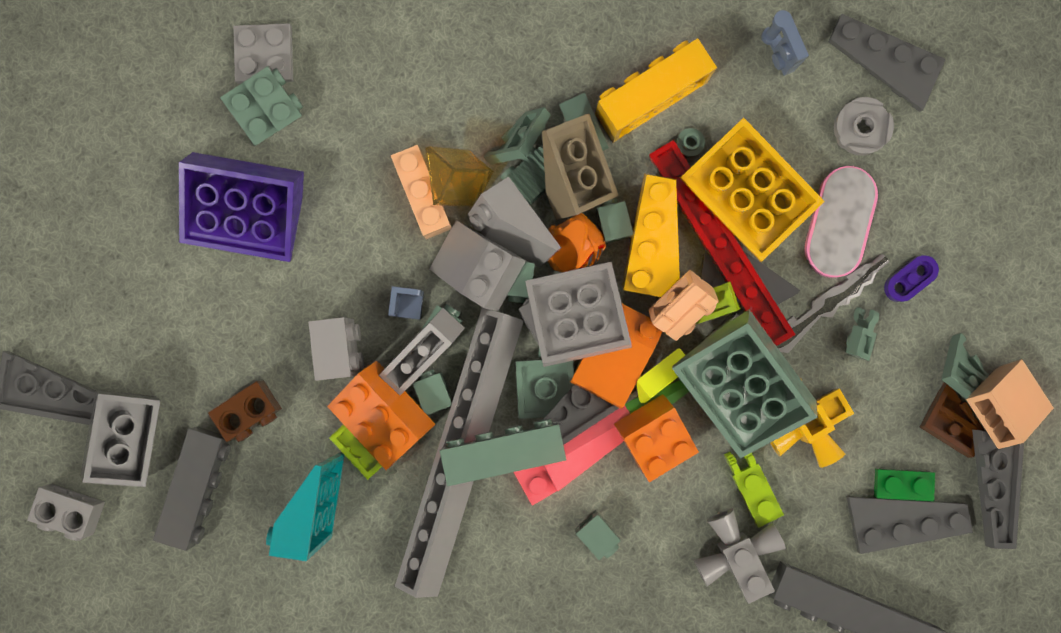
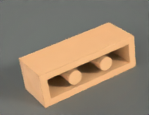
M418 145L391 155L423 236L429 239L451 230L452 226Z

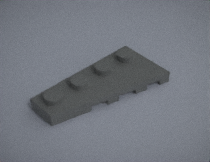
M844 14L839 16L828 41L856 64L859 63L868 70L869 74L877 80L885 83L899 97H903L911 103L912 107L919 112L924 110L945 62V59Z
M637 383L626 403L638 396ZM574 385L542 420L551 419L552 424L558 422L564 445L619 409V407Z
M972 430L985 546L994 549H1016L1024 443L998 449L986 430Z
M846 496L856 548L859 554L973 533L968 506L965 503Z

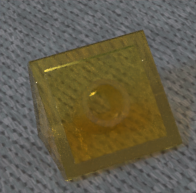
M426 147L433 205L474 206L480 195L484 192L494 171L470 150Z

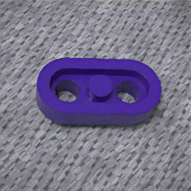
M927 255L914 257L886 280L884 284L886 296L894 302L910 300L937 278L939 273L937 262ZM919 265H921L924 268V274L922 276L917 273V267ZM896 283L902 285L903 290L901 293L895 291Z

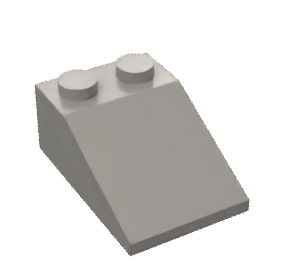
M509 177L482 193L468 213L470 222L475 230L480 231L483 236L524 260L535 263V266L539 268L561 248Z
M456 220L429 270L481 307L498 311L526 260Z

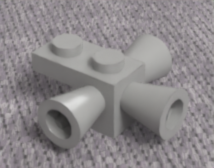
M733 508L720 511L711 516L707 521L722 542L717 544L721 553L694 560L705 585L708 587L730 570L748 604L775 592L758 557L786 549L784 541L775 525L771 522L752 538H749L743 532H739Z

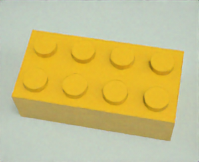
M698 38L691 43L688 40L680 43L673 49L674 54L666 59L663 56L658 57L648 65L650 69L640 74L639 71L633 73L624 80L625 85L617 90L612 87L599 96L601 100L598 101L595 116L613 143L708 83L717 67Z

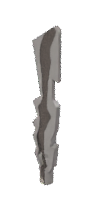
M881 254L869 264H863L846 275L845 278L847 280L842 284L830 288L811 302L812 308L798 320L794 316L787 320L796 335L777 346L780 352L789 353L821 316L833 318L839 306L850 304V299L860 296L864 286L872 284L876 273L889 263L888 258Z

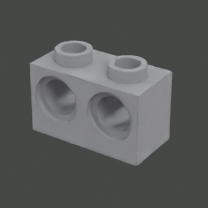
M49 484L38 488L27 521L36 523L37 528L41 530H56L65 533L64 537L67 539L80 541L94 535L105 502L54 484ZM51 503L55 506V515L50 511ZM77 512L83 517L82 524L77 521Z

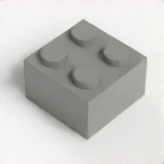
M342 317L308 322L315 381L356 376L361 369H364L362 352L358 353L357 341H361V331L359 324L354 323V319Z

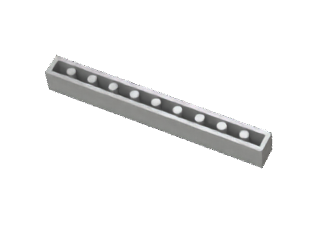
M483 307L395 584L396 588L415 598L438 597L474 482L470 481L447 487L440 450L446 447V441L463 438L464 443L475 441V435L489 432L524 321Z

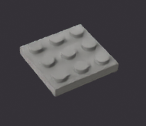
M612 262L525 281L544 367L632 348Z

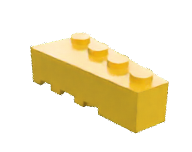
M644 173L622 287L625 291L662 297L680 279L676 180Z

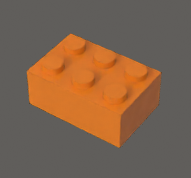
M375 361L359 372L327 407L379 464L387 470L436 424L406 391L399 395L379 377L384 368L378 361Z

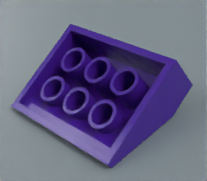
M192 152L179 162V243L290 262L303 199L304 171Z

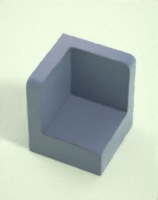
M392 286L388 315L421 320L424 291Z

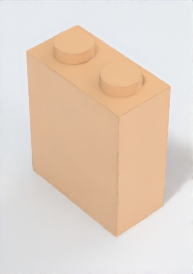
M1022 359L995 369L966 399L998 449L1024 443L1054 409Z

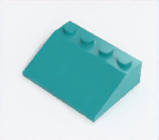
M338 453L316 464L277 518L273 527L270 526L266 538V545L270 546L269 556L308 561L332 538L345 457L343 453Z

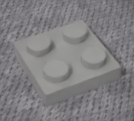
M290 24L233 26L235 82L237 84L243 83L267 66L271 70L277 68L286 82H293L292 26Z

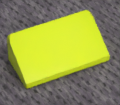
M676 349L637 380L638 397L641 403L647 402L678 378L672 366L686 356L681 349Z

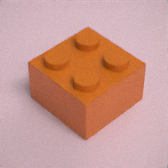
M663 394L614 423L648 482L653 481L699 453L675 407Z

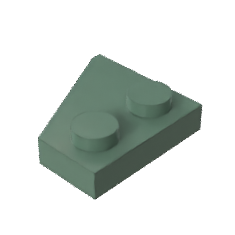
M545 107L525 112L516 121L514 126L501 137L505 142L503 146L497 151H488L484 158L492 165L528 157L533 151V145L538 136L545 130V124L551 114Z
M959 333L951 338L941 380L967 399L984 382L989 374L984 370L977 355L970 357L963 346L966 338L963 334Z

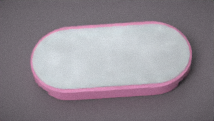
M845 166L834 170L824 178L819 188L818 195L825 202L813 212L804 251L806 259L813 270L824 277L837 278L850 274L858 267L864 254L878 199V190L873 178L863 169L854 166Z

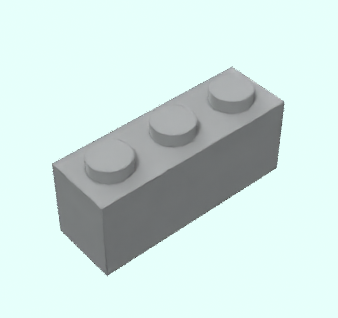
M442 308L379 374V377L401 395L455 341L464 330V327Z

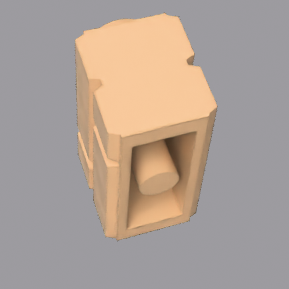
M689 270L648 311L653 325L677 341L683 335L690 334L695 328L696 322L704 315H710L715 310L719 300L713 287Z

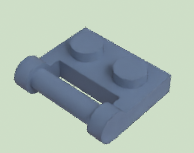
M785 10L777 12L773 17L772 25L763 31L761 38L765 44L771 46L774 53L772 54L773 64L777 70L781 69L785 76L794 72L809 55L791 14ZM781 30H782V33H783V35H784L783 38H781V36H780Z

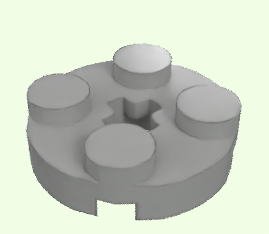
M860 97L846 104L837 113L834 120V134L838 145L847 152L859 156L870 155L880 150L888 143L893 134L894 121L891 113H887L886 109L882 107L883 103L870 97ZM862 119L865 120L867 126H870V130L861 133L860 129L857 128V124L861 123Z

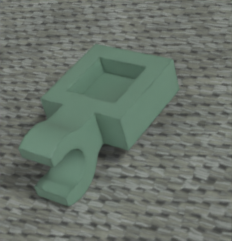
M857 307L854 311V320L858 326L853 325L852 332L847 338L846 353L869 361L877 335L873 330L879 320V313L875 310H870L868 318L864 319L866 310Z

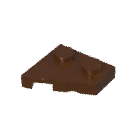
M945 382L937 392L919 426L967 458L975 456L972 430H984L980 422L973 417L972 410L968 404L962 402L954 389Z

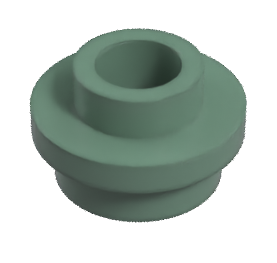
M688 128L678 135L676 144L684 156L695 157L704 149L705 139L703 134L697 129ZM693 138L696 141V145L694 147L688 146L686 139Z

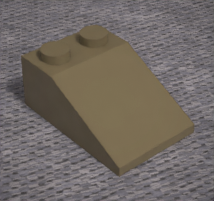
M589 113L542 131L546 194L556 220L578 215L619 196Z

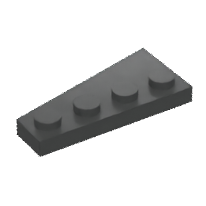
M3 351L0 363L1 410L89 425L95 394L94 389L12 352Z

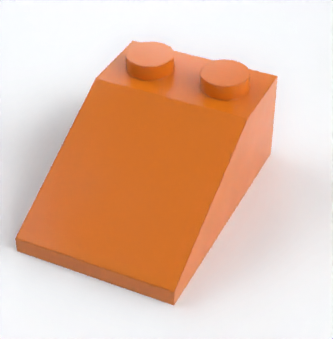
M622 304L632 348L582 358L570 381L620 409L624 407L663 332L653 325L651 318Z

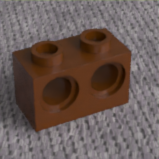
M263 380L251 384L208 412L226 442L236 439L239 443L253 434L251 429L256 425L261 424L264 427L278 417L275 413L282 408ZM257 398H261L264 401L265 408L262 413L257 412L254 408V402ZM233 413L240 418V426L237 429L230 423Z

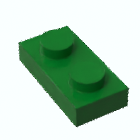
M875 468V498L934 501L935 472Z

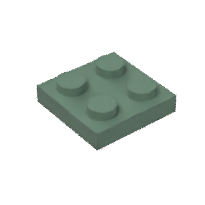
M542 360L516 361L519 419L544 418L574 386L570 382L574 375L573 361L546 367L543 366Z

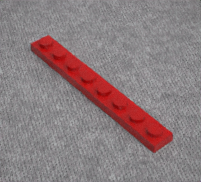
M672 140L650 153L649 158L660 176L676 180L677 203L726 283L731 282L736 299L744 312L748 310L752 312L776 346L795 336L796 334L732 232L680 179L691 167L675 141Z

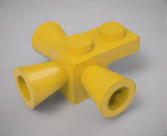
M836 388L816 400L818 418L770 442L772 448L779 456L783 455L800 439L803 442L812 444L820 468L829 466L845 456L844 451L828 435V433L835 430L833 425L854 414L840 388Z

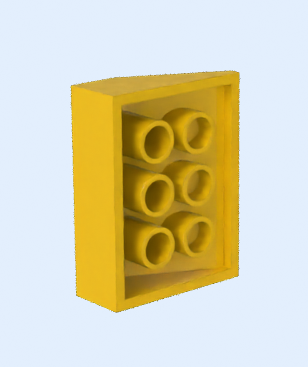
M745 118L739 121L680 178L760 262L825 202Z

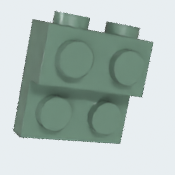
M269 66L220 97L254 146L302 116L300 109L303 108V105L294 93L289 95L282 85L286 81L278 69L271 70Z

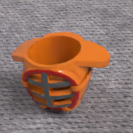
M582 213L571 217L558 226L551 225L548 229L561 247L547 261L554 271L563 273L594 266L606 248L601 231Z

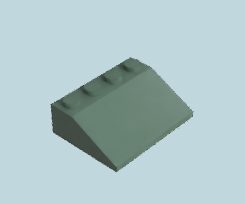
M750 310L724 324L672 366L674 372L740 458L818 418L816 399Z

